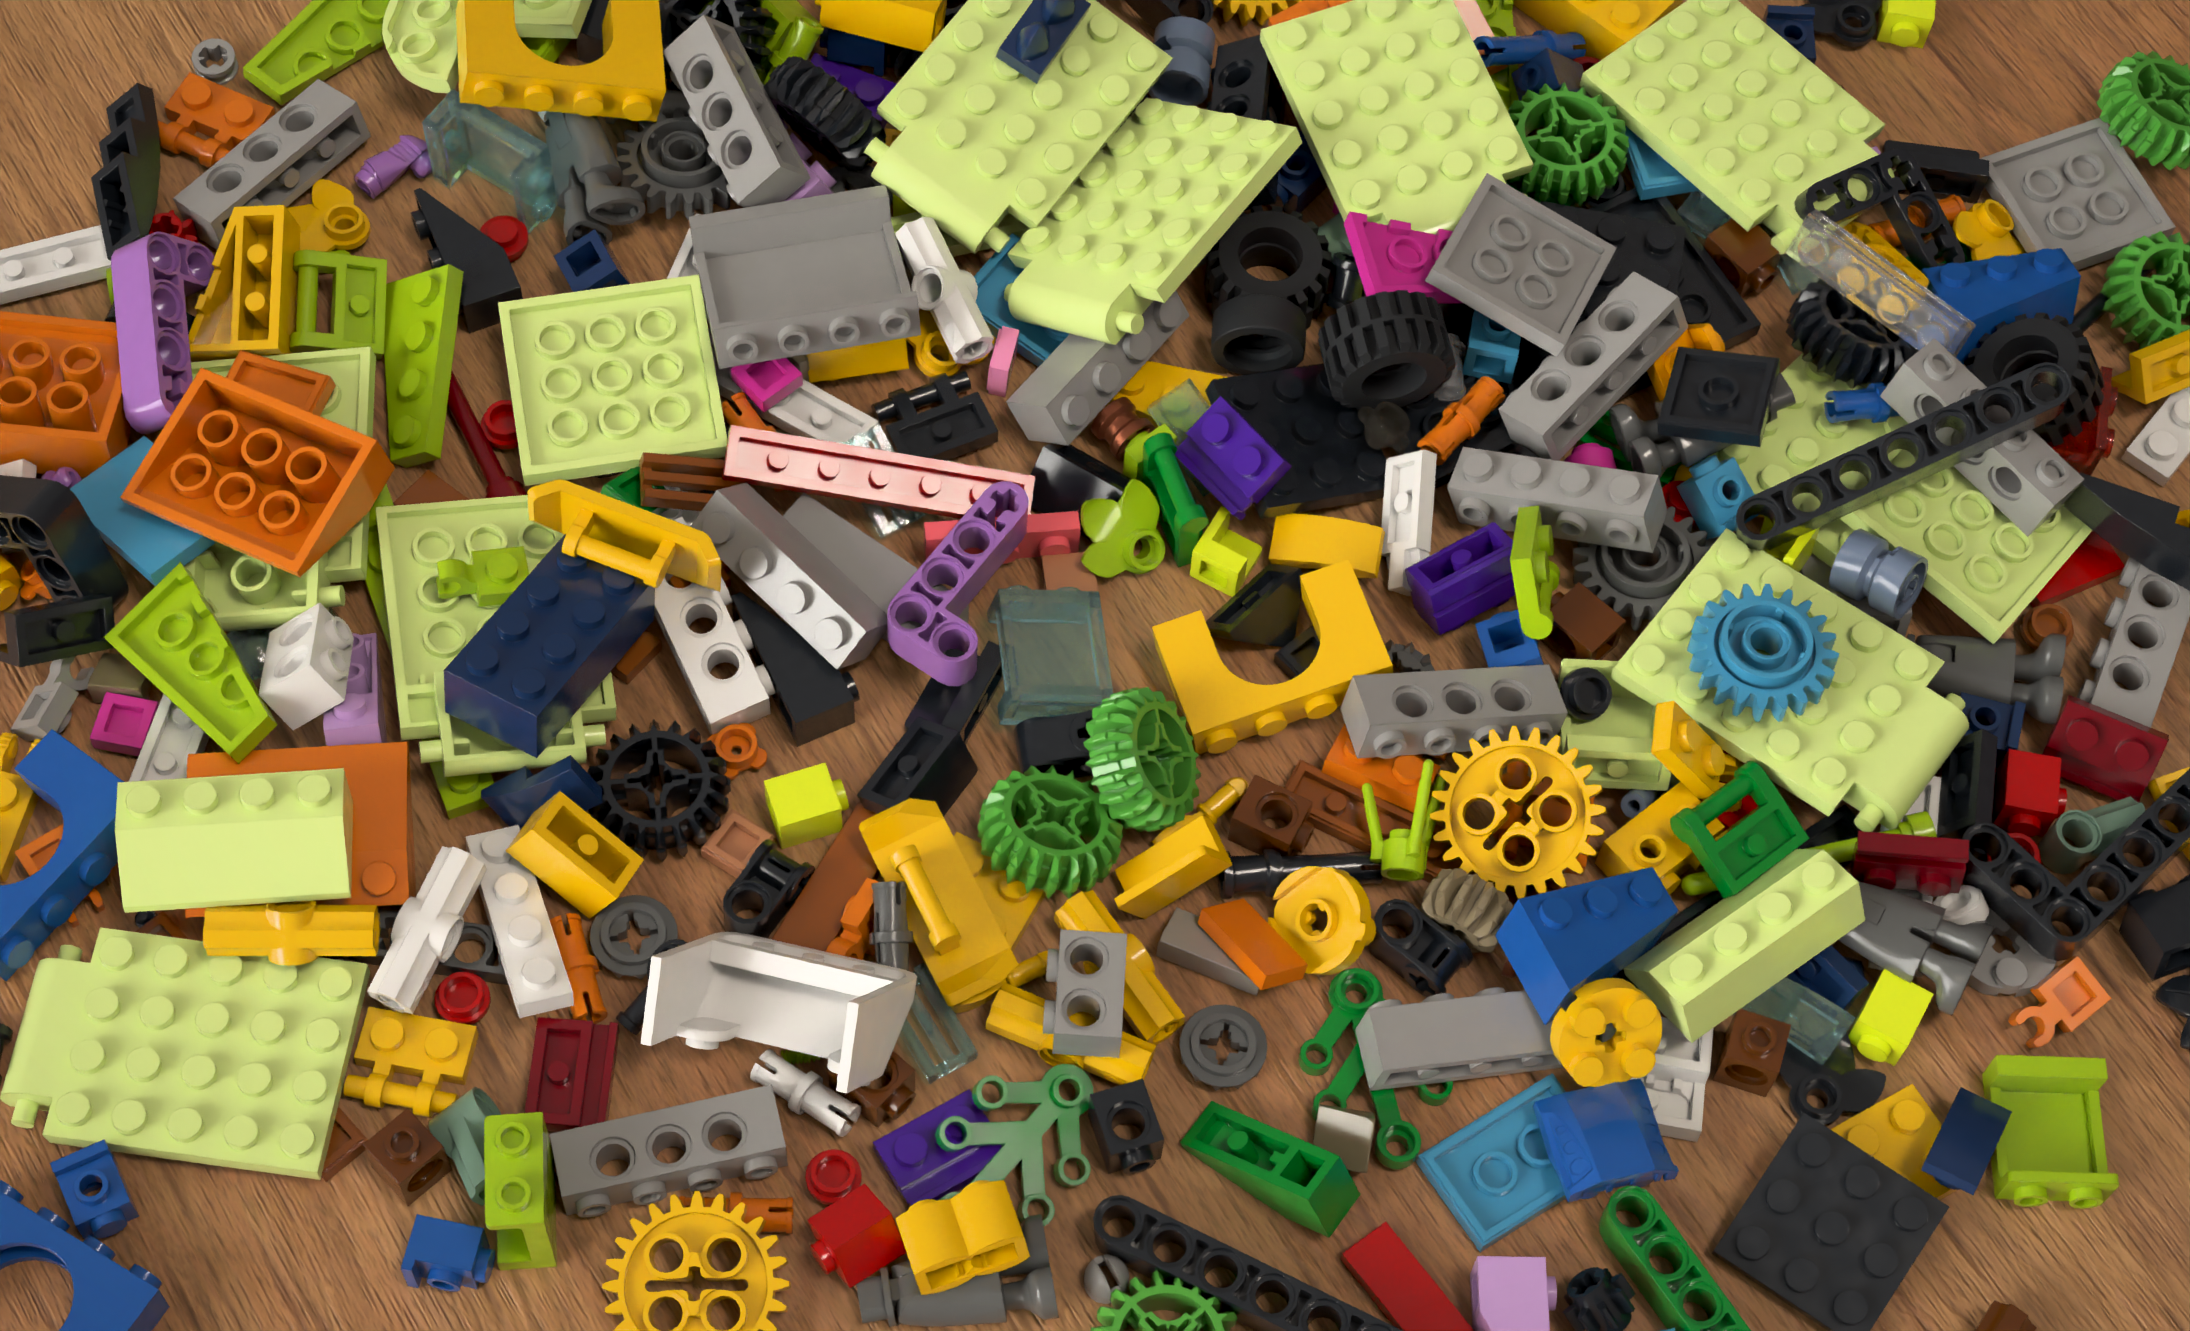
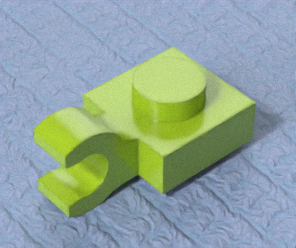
M524 546L471 551L470 564H466L458 559L437 562L439 576L436 577V585L439 598L449 599L461 595L476 594L478 607L502 605L529 575Z

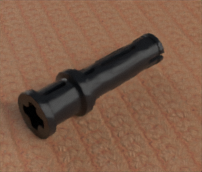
M1273 848L1264 849L1260 855L1231 856L1230 852L1226 851L1233 865L1217 874L1218 888L1222 899H1231L1234 893L1264 892L1267 897H1273L1277 887L1288 875L1306 866L1342 869L1353 876L1360 884H1381L1383 880L1381 870H1361L1360 868L1362 865L1382 864L1370 861L1371 851L1281 856L1280 852L1275 851Z

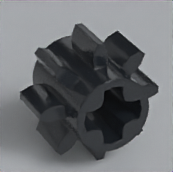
M1598 1267L1588 1268L1578 1273L1569 1282L1567 1294L1564 1295V1299L1569 1306L1563 1313L1575 1331H1623L1631 1321V1312L1635 1310L1630 1302L1635 1292L1622 1273L1613 1277L1608 1268L1603 1270Z

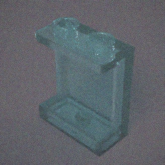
M452 89L422 122L434 180L450 189L467 170L475 173L514 196L518 220L525 224L529 234L539 222L547 221L557 206L549 145L481 105L460 103L459 92Z
M1022 585L998 589L987 611L989 623L997 624L1005 692L997 705L999 725H1018L1020 722L1034 717H1055L1082 713L1101 705L1102 699L1110 697L1113 693L1099 591H1081L1075 587H1063L1057 590H1032Z

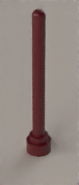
M451 370L447 406L488 484L485 498L528 495L521 482L506 476L460 384Z

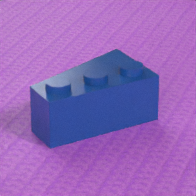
M2062 248L2041 249L2037 252L1994 256L1990 259L1964 263H1947L1943 266L1924 268L1921 272L1928 278L1929 284L1921 307L1916 308L1915 318L1930 341L1935 338L1964 365V362L1969 360L1968 356L1971 350L1981 347L1978 340L1985 333L1992 335L1997 331L1995 326L2005 321L2006 325L2015 322V316L2026 314L2027 318H2034L2036 313H2047L2050 320L2059 315L2067 318L2070 325L2073 322L2081 275Z
M1650 867L1520 898L1495 934V937L1546 1026L1554 1020L1561 1007L1565 1009L1577 999L1574 993L1583 985L1595 980L1613 977L1651 949L1675 917L1678 909L1654 868Z

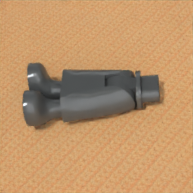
M546 111L544 115V124L548 126L545 129L546 146L557 204L560 208L565 209L563 230L567 244L570 246L574 241L595 229L608 245L612 241L610 225L622 226L631 224L645 214L646 207L643 197L638 191L630 187L616 186L622 181L623 171L597 116Z
M1780 372L1766 424L1777 419V411L1796 404L1793 391ZM1664 400L1655 402L1654 408L1657 418L1653 420H1640L1634 410L1626 404L1620 403L1608 410L1611 427L1625 460L1631 462L1634 472L1659 475L1660 479L1667 468L1680 462L1683 466L1689 467L1732 445L1730 443L1658 435L1657 423Z
M2057 633L2047 635L2043 638L2035 652L2027 655H2016L2015 639L1999 638L1995 644H1992L1985 637L1920 635L1915 640V635H1907V639L1945 661L1944 665L1927 686V688L1945 698L1950 693L1959 696L1961 692L2009 705H2013L2015 701L2026 703L2025 711L2032 718L2048 724H2055L2057 721L2064 687V679L2060 674L2066 650L2065 635ZM2014 681L2023 682L2026 684L2014 683Z
M1859 882L1865 921L1838 940L1871 962L1909 983L1914 980L1918 971L1923 973L1935 983L1936 1005L1938 1009L1952 1016L1986 947L1994 926L1984 921L1959 925L1943 919L1946 908L1890 889ZM1934 942L1942 947L1947 948L1953 954V956L1944 954L1930 947Z
M1042 1215L1027 1216L1021 1224L1030 1254L1029 1258L1006 1270L975 1276L969 1281L943 1292L921 1295L909 1260L892 1266L891 1275L888 1267L880 1268L881 1276L869 1277L857 1284L862 1323L887 1319L889 1327L900 1324L922 1327H946L1006 1323V1310L1021 1309L1029 1310L1043 1320L1059 1318ZM1013 1275H1027L1020 1281L1003 1284L1001 1279L1002 1277Z

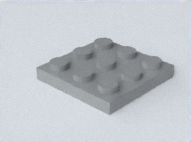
M2100 118L1980 158L1989 160V177L1985 188L1993 200L1999 202L2008 210L2014 222L2012 230L2025 251L2030 253L2041 249L2062 248L2077 270L2114 258L2124 247H2128L2135 239L2141 238L2143 235L2149 238L2152 234L2162 231L2168 238L2176 227L2125 149L2120 147L2121 143L2117 137L2107 133L2109 125Z
M1487 173L1425 281L1558 357L1617 248Z

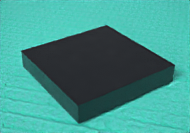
M1678 347L1657 423L1658 435L1760 447L1780 371V358Z

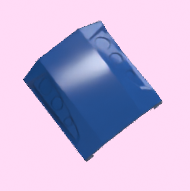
M1641 1079L1573 1090L1534 1102L1533 1109L1545 1148L1559 1177L1567 1202L1590 1199L1597 1196L1601 1191L1606 1190L1607 1193L1611 1192L1613 1188L1626 1185L1644 1187L1653 1181H1660L1662 1176L1664 1181L1676 1178L1679 1172L1678 1167L1673 1165L1663 1143L1647 1090Z

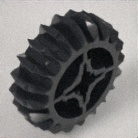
M659 0L664 8L662 15H660L663 50L704 14L734 27L757 74L766 72L760 60L762 56L773 54L765 46L766 38L776 33L771 28L765 27V22L773 14L768 9L761 8L764 0H715L713 5H707L701 14H698L701 9L713 0ZM663 53L665 78L671 79L670 71L672 69ZM671 81V87L675 88V89L678 90V91H681V90L674 84V82Z
M796 56L788 57L782 65H778L769 75L770 79L763 87L779 117L790 126V129L801 136L803 141L808 142L816 151L822 153L829 161H834L839 167H845L848 171H862L868 163L871 164L874 161L864 151L875 137L886 143V134L881 127L880 121L872 115L871 110L860 102L861 99L855 97L834 76L827 74L821 67H816L810 60H804Z
M1835 277L1832 281L1828 278H1820L1817 283L1810 282L1806 289L1802 290L1798 298L1795 299L1786 320L1789 324L1786 333L1793 339L1791 346L1803 352L1802 359L1806 362H1812L1817 366V372H1825L1832 376L1833 382L1841 380L1846 382L1851 389H1854L1857 385L1866 389L1869 384L1880 382L1884 383V386L1887 387L1903 363L1921 348L1918 344L1920 335L1913 329L1915 323L1912 319L1903 316L1904 309L1884 302L1871 289L1861 287L1855 280L1851 283H1846L1842 278Z
M653 719L649 725V731L641 733L639 728L632 723L629 728L630 738L625 740L613 734L610 739L612 751L598 748L596 754L598 765L589 766L587 773L602 788L603 803L588 810L589 815L628 847L634 845L635 852L642 858L651 849L656 850L657 858L663 862L667 857V849L675 847L677 853L685 857L688 853L687 842L691 840L703 847L707 841L705 830H718L721 826L719 815L727 814L729 799L726 795L731 792L730 778L724 775L727 772L726 762L722 757H715L716 746L711 740L701 743L700 733L696 728L682 736L681 726L676 720L669 726L667 731H660L659 723ZM665 761L680 764L687 769H674ZM645 764L643 768H641L637 772L629 773L633 769L639 767L640 765ZM658 775L662 785L660 805H656L654 794L656 777ZM628 806L629 811H642L651 820L636 817L625 811L622 807ZM688 807L682 813L671 817L676 810Z

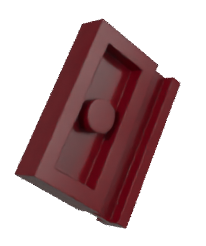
M2068 694L2042 755L2061 758L2060 776L2117 800L2131 796L2136 802L2140 803V798L2148 786L2167 746L2169 735Z
M1858 831L1857 842L1855 843L1850 865V874L1859 882L1890 890L1894 888L1918 890L1924 895L1934 897L1944 896L1949 893L1959 894L1966 871V863L1969 860V840Z
M538 1017L524 1113L543 1112L547 1130L555 1132L608 1121L620 1033L618 1023L610 1022L609 1025H601L587 1020Z

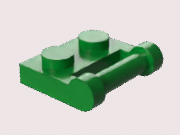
M1163 432L1151 436L1144 442L1142 483L1150 489L1160 507L1158 522L1179 568L1191 564L1193 549L1202 537L1203 529L1208 525L1209 520L1203 506L1195 503L1174 455L1177 452V447L1171 434Z
M1748 761L1734 772V779L1692 810L1684 808L1670 819V825L1674 834L1682 842L1689 845L1724 899L1736 895L1810 839L1766 772L1753 761ZM1745 796H1752L1758 807L1714 839L1706 825Z

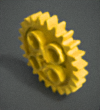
M1517 726L1511 727L1509 740L1503 742L1494 729L1489 730L1490 746L1485 748L1475 739H1470L1469 744L1473 755L1469 759L1456 752L1452 754L1455 763L1459 766L1457 773L1443 770L1439 773L1450 784L1448 791H1432L1431 795L1438 801L1445 803L1444 810L1435 811L1430 814L1431 820L1445 823L1446 829L1433 836L1434 841L1451 842L1452 847L1443 855V860L1450 862L1460 858L1463 863L1459 868L1468 874L1472 872L1477 873L1486 882H1494L1495 888L1506 893L1508 886L1514 887L1518 899L1526 897L1528 886L1534 885L1539 894L1547 892L1546 882L1551 879L1561 888H1566L1567 883L1563 872L1567 868L1579 875L1584 873L1581 864L1577 861L1578 856L1583 854L1596 857L1597 855L1594 848L1587 843L1588 836L1600 837L1604 836L1605 833L1602 828L1591 824L1593 817L1606 814V807L1591 804L1590 801L1591 798L1603 791L1602 786L1595 784L1585 785L1584 780L1593 772V767L1590 764L1576 769L1573 764L1579 755V750L1575 747L1561 755L1558 752L1561 745V737L1555 735L1545 746L1541 744L1540 730L1536 727L1532 730L1528 741L1521 740ZM1512 762H1523L1531 768L1532 772L1528 785L1519 790L1505 787L1501 778L1504 768ZM1550 777L1553 781L1552 785L1526 811L1531 818L1530 822L1525 826L1519 822L1513 823L1499 842L1491 850H1486L1483 846L1484 842L1510 816L1505 809L1507 804L1513 802L1518 806L1522 805L1534 792L1537 785L1544 778ZM1553 798H1562L1568 801L1572 809L1568 822L1558 827L1547 825L1541 817L1543 805ZM1476 801H1487L1494 808V820L1485 829H1472L1467 825L1465 819L1467 808ZM1524 837L1532 841L1535 849L1534 857L1524 866H1512L1505 858V847L1513 838Z
M700 1191L694 1192L690 1207H684L676 1194L671 1195V1212L666 1214L651 1203L648 1206L652 1222L646 1226L641 1221L632 1218L630 1224L637 1234L634 1240L622 1237L615 1239L618 1246L626 1252L624 1258L606 1260V1265L619 1272V1278L603 1283L602 1288L618 1294L619 1300L608 1305L605 1308V1312L609 1315H623L625 1319L613 1331H660L654 1323V1312L660 1303L670 1299L679 1302L683 1315L679 1325L669 1331H722L717 1330L712 1324L711 1312L715 1304L724 1299L735 1300L741 1312L737 1324L731 1329L724 1331H779L775 1324L768 1319L771 1312L785 1313L788 1311L786 1305L775 1299V1292L790 1289L791 1283L781 1278H775V1272L789 1264L786 1257H770L769 1252L780 1242L778 1236L771 1235L760 1239L758 1235L763 1230L766 1221L759 1216L748 1224L744 1223L748 1206L743 1202H740L731 1213H727L726 1197L720 1193L714 1199L711 1208L705 1206V1200ZM726 1241L736 1242L741 1250V1258L738 1265L727 1272L715 1270L711 1258L716 1246ZM668 1242L679 1243L684 1254L680 1266L672 1272H659L654 1260L659 1247ZM696 1271H700L701 1276L710 1282L746 1280L748 1282V1288L743 1291L703 1290L698 1301H694L693 1295L685 1290L649 1292L646 1289V1285L650 1281L691 1282L694 1280Z

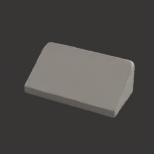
M1176 908L1160 937L1156 956L1257 996L1260 989L1198 925L1199 916Z

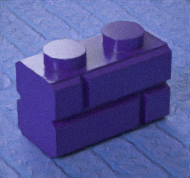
M1492 522L1473 534L1454 542L1405 569L1408 585L1412 590L1410 593L1417 614L1437 635H1442L1447 631L1462 627L1471 618L1492 607L1505 604L1510 597L1516 595L1510 564L1513 540L1495 522Z

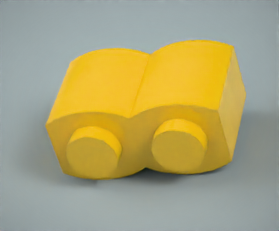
M979 1180L967 1185L959 1194L951 1199H925L918 1201L896 1218L921 1295L952 1289L975 1276L1006 1270L1030 1257L1004 1180Z

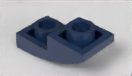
M571 755L535 775L524 766L481 790V798L509 827L519 825L520 830L532 813L559 791L564 793L584 811L603 803L602 788Z
M1960 1087L1921 1170L1932 1175L1937 1182L1947 1188L1961 1189L1974 1195L2012 1111Z

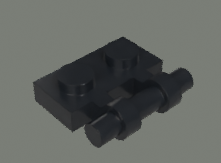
M965 370L947 376L946 373H941L930 377L928 384L907 392L904 388H900L888 393V399L871 405L873 415L879 423L894 417L898 420L885 426V437L892 451L896 453L948 461L998 442V429L979 393L975 392L961 398L957 395L971 389V382ZM935 402L939 405L921 413L916 412V409Z

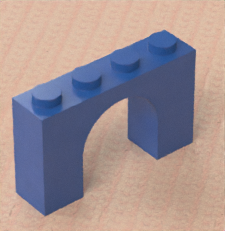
M53 729L14 768L36 795L62 813L64 827L60 844L45 866L22 881L9 885H0V978L4 981H7L18 968L24 966L31 959L34 951L58 926L68 920L74 908L96 885L102 883L108 877L111 869L118 862L115 838L118 782L124 781Z
M0 1180V1270L18 1262L37 1260L56 1264L71 1274L74 1289L72 1307L59 1331H152L170 1307L159 1290L162 1282L156 1276L137 1264H134L130 1270L125 1269L113 1261L116 1254L104 1243L90 1235H87L83 1242L66 1232L70 1225L64 1219L45 1207H41L37 1213L33 1212L21 1204L24 1197L16 1189Z

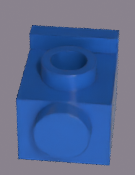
M1518 609L1511 612L1497 613L1490 619L1475 624L1489 668L1544 665L1537 640L1527 637L1522 631Z
M105 1139L50 1163L75 1226L84 1239L87 1235L95 1238L112 1236L123 1230L128 1221L139 1217L117 1160ZM102 1187L98 1194L94 1196H85V1194H88Z
M417 1214L401 1265V1271L407 1285L410 1287L419 1288L422 1278H426V1282L429 1285L444 1291L457 1292L460 1291L461 1286L478 1289L479 1282L488 1283L495 1260V1250L490 1249L484 1228Z

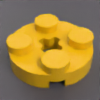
M1306 866L1288 875L1275 891L1272 900L1278 901L1274 908V918L1268 917V924L1308 964L1305 972L1307 974L1333 975L1345 970L1359 958L1364 947L1374 940L1376 925L1371 918V907L1366 892L1353 876L1342 869ZM1317 908L1327 913L1328 921L1324 931L1312 930L1311 925L1317 920L1314 912Z
M1603 978L1589 982L1574 993L1577 999L1569 1005L1566 1012L1561 1007L1555 1015L1550 1033L1551 1048L1555 1057L1577 1084L1583 1087H1599L1614 1082H1626L1632 1077L1641 1078L1646 1076L1655 1066L1656 1057L1654 1054L1659 1047L1662 1037L1661 1015L1653 1001L1632 983L1620 978ZM1612 1023L1616 1028L1615 1034L1605 1042L1595 1040L1596 1035L1605 1033L1607 1024Z

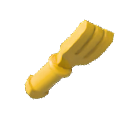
M1242 777L1228 779L1224 782L1225 785L1206 802L1197 805V813L1185 815L1184 820L1176 822L1174 826L1165 828L1155 837L1152 843L1154 845L1202 815L1211 819L1213 824L1216 825L1219 817L1235 803L1241 801L1248 788L1247 781Z
M1043 951L1018 963L1019 965L1003 982L955 1006H950V1009L955 1013L971 1011L990 1001L1004 983L1019 987L1045 975L1048 951Z

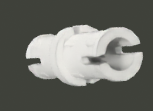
M771 1049L766 1050L759 1057L760 1060L765 1062V1066L776 1072V1074L755 1063L750 1075L752 1081L763 1086L772 1084L773 1092L788 1101V1108L798 1115L806 1112L835 1131L838 1136L844 1137L850 1132L852 1127L835 1112H839L856 1123L861 1113V1106L850 1102L823 1085V1078L815 1072L804 1073L776 1055V1052Z

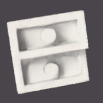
M1661 1017L1662 1037L1659 1047L1654 1054L1656 1057L1655 1066L1646 1076L1641 1078L1632 1077L1630 1080L1641 1079L1644 1084L1661 1136L1697 1142L1702 1132L1705 1084L1710 1074L1713 1028L1691 1043L1668 1018ZM1612 1023L1607 1024L1605 1033L1599 1036L1601 1042L1609 1040L1615 1034L1616 1028Z

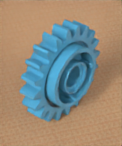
M1743 584L1739 599L1726 589L1722 592L1719 604L1708 601L1703 615L1697 616L1691 631L1692 635L1687 647V651L1693 654L1689 669L1692 672H1703L1698 684L1700 690L1712 687L1717 688L1713 700L1715 705H1719L1727 699L1734 701L1732 715L1736 717L1746 706L1752 708L1755 722H1760L1765 709H1770L1774 718L1781 722L1785 716L1787 706L1794 713L1801 716L1805 711L1808 701L1814 704L1820 702L1824 688L1829 689L1835 674L1833 670L1839 658V653L1833 651L1832 648L1836 640V634L1822 632L1827 617L1825 615L1813 618L1808 617L1812 604L1810 600H1806L1798 606L1792 605L1793 591L1790 589L1786 590L1779 599L1773 597V590L1770 584H1765L1761 596H1755L1751 587L1748 584ZM1756 649L1766 651L1770 655L1760 654Z

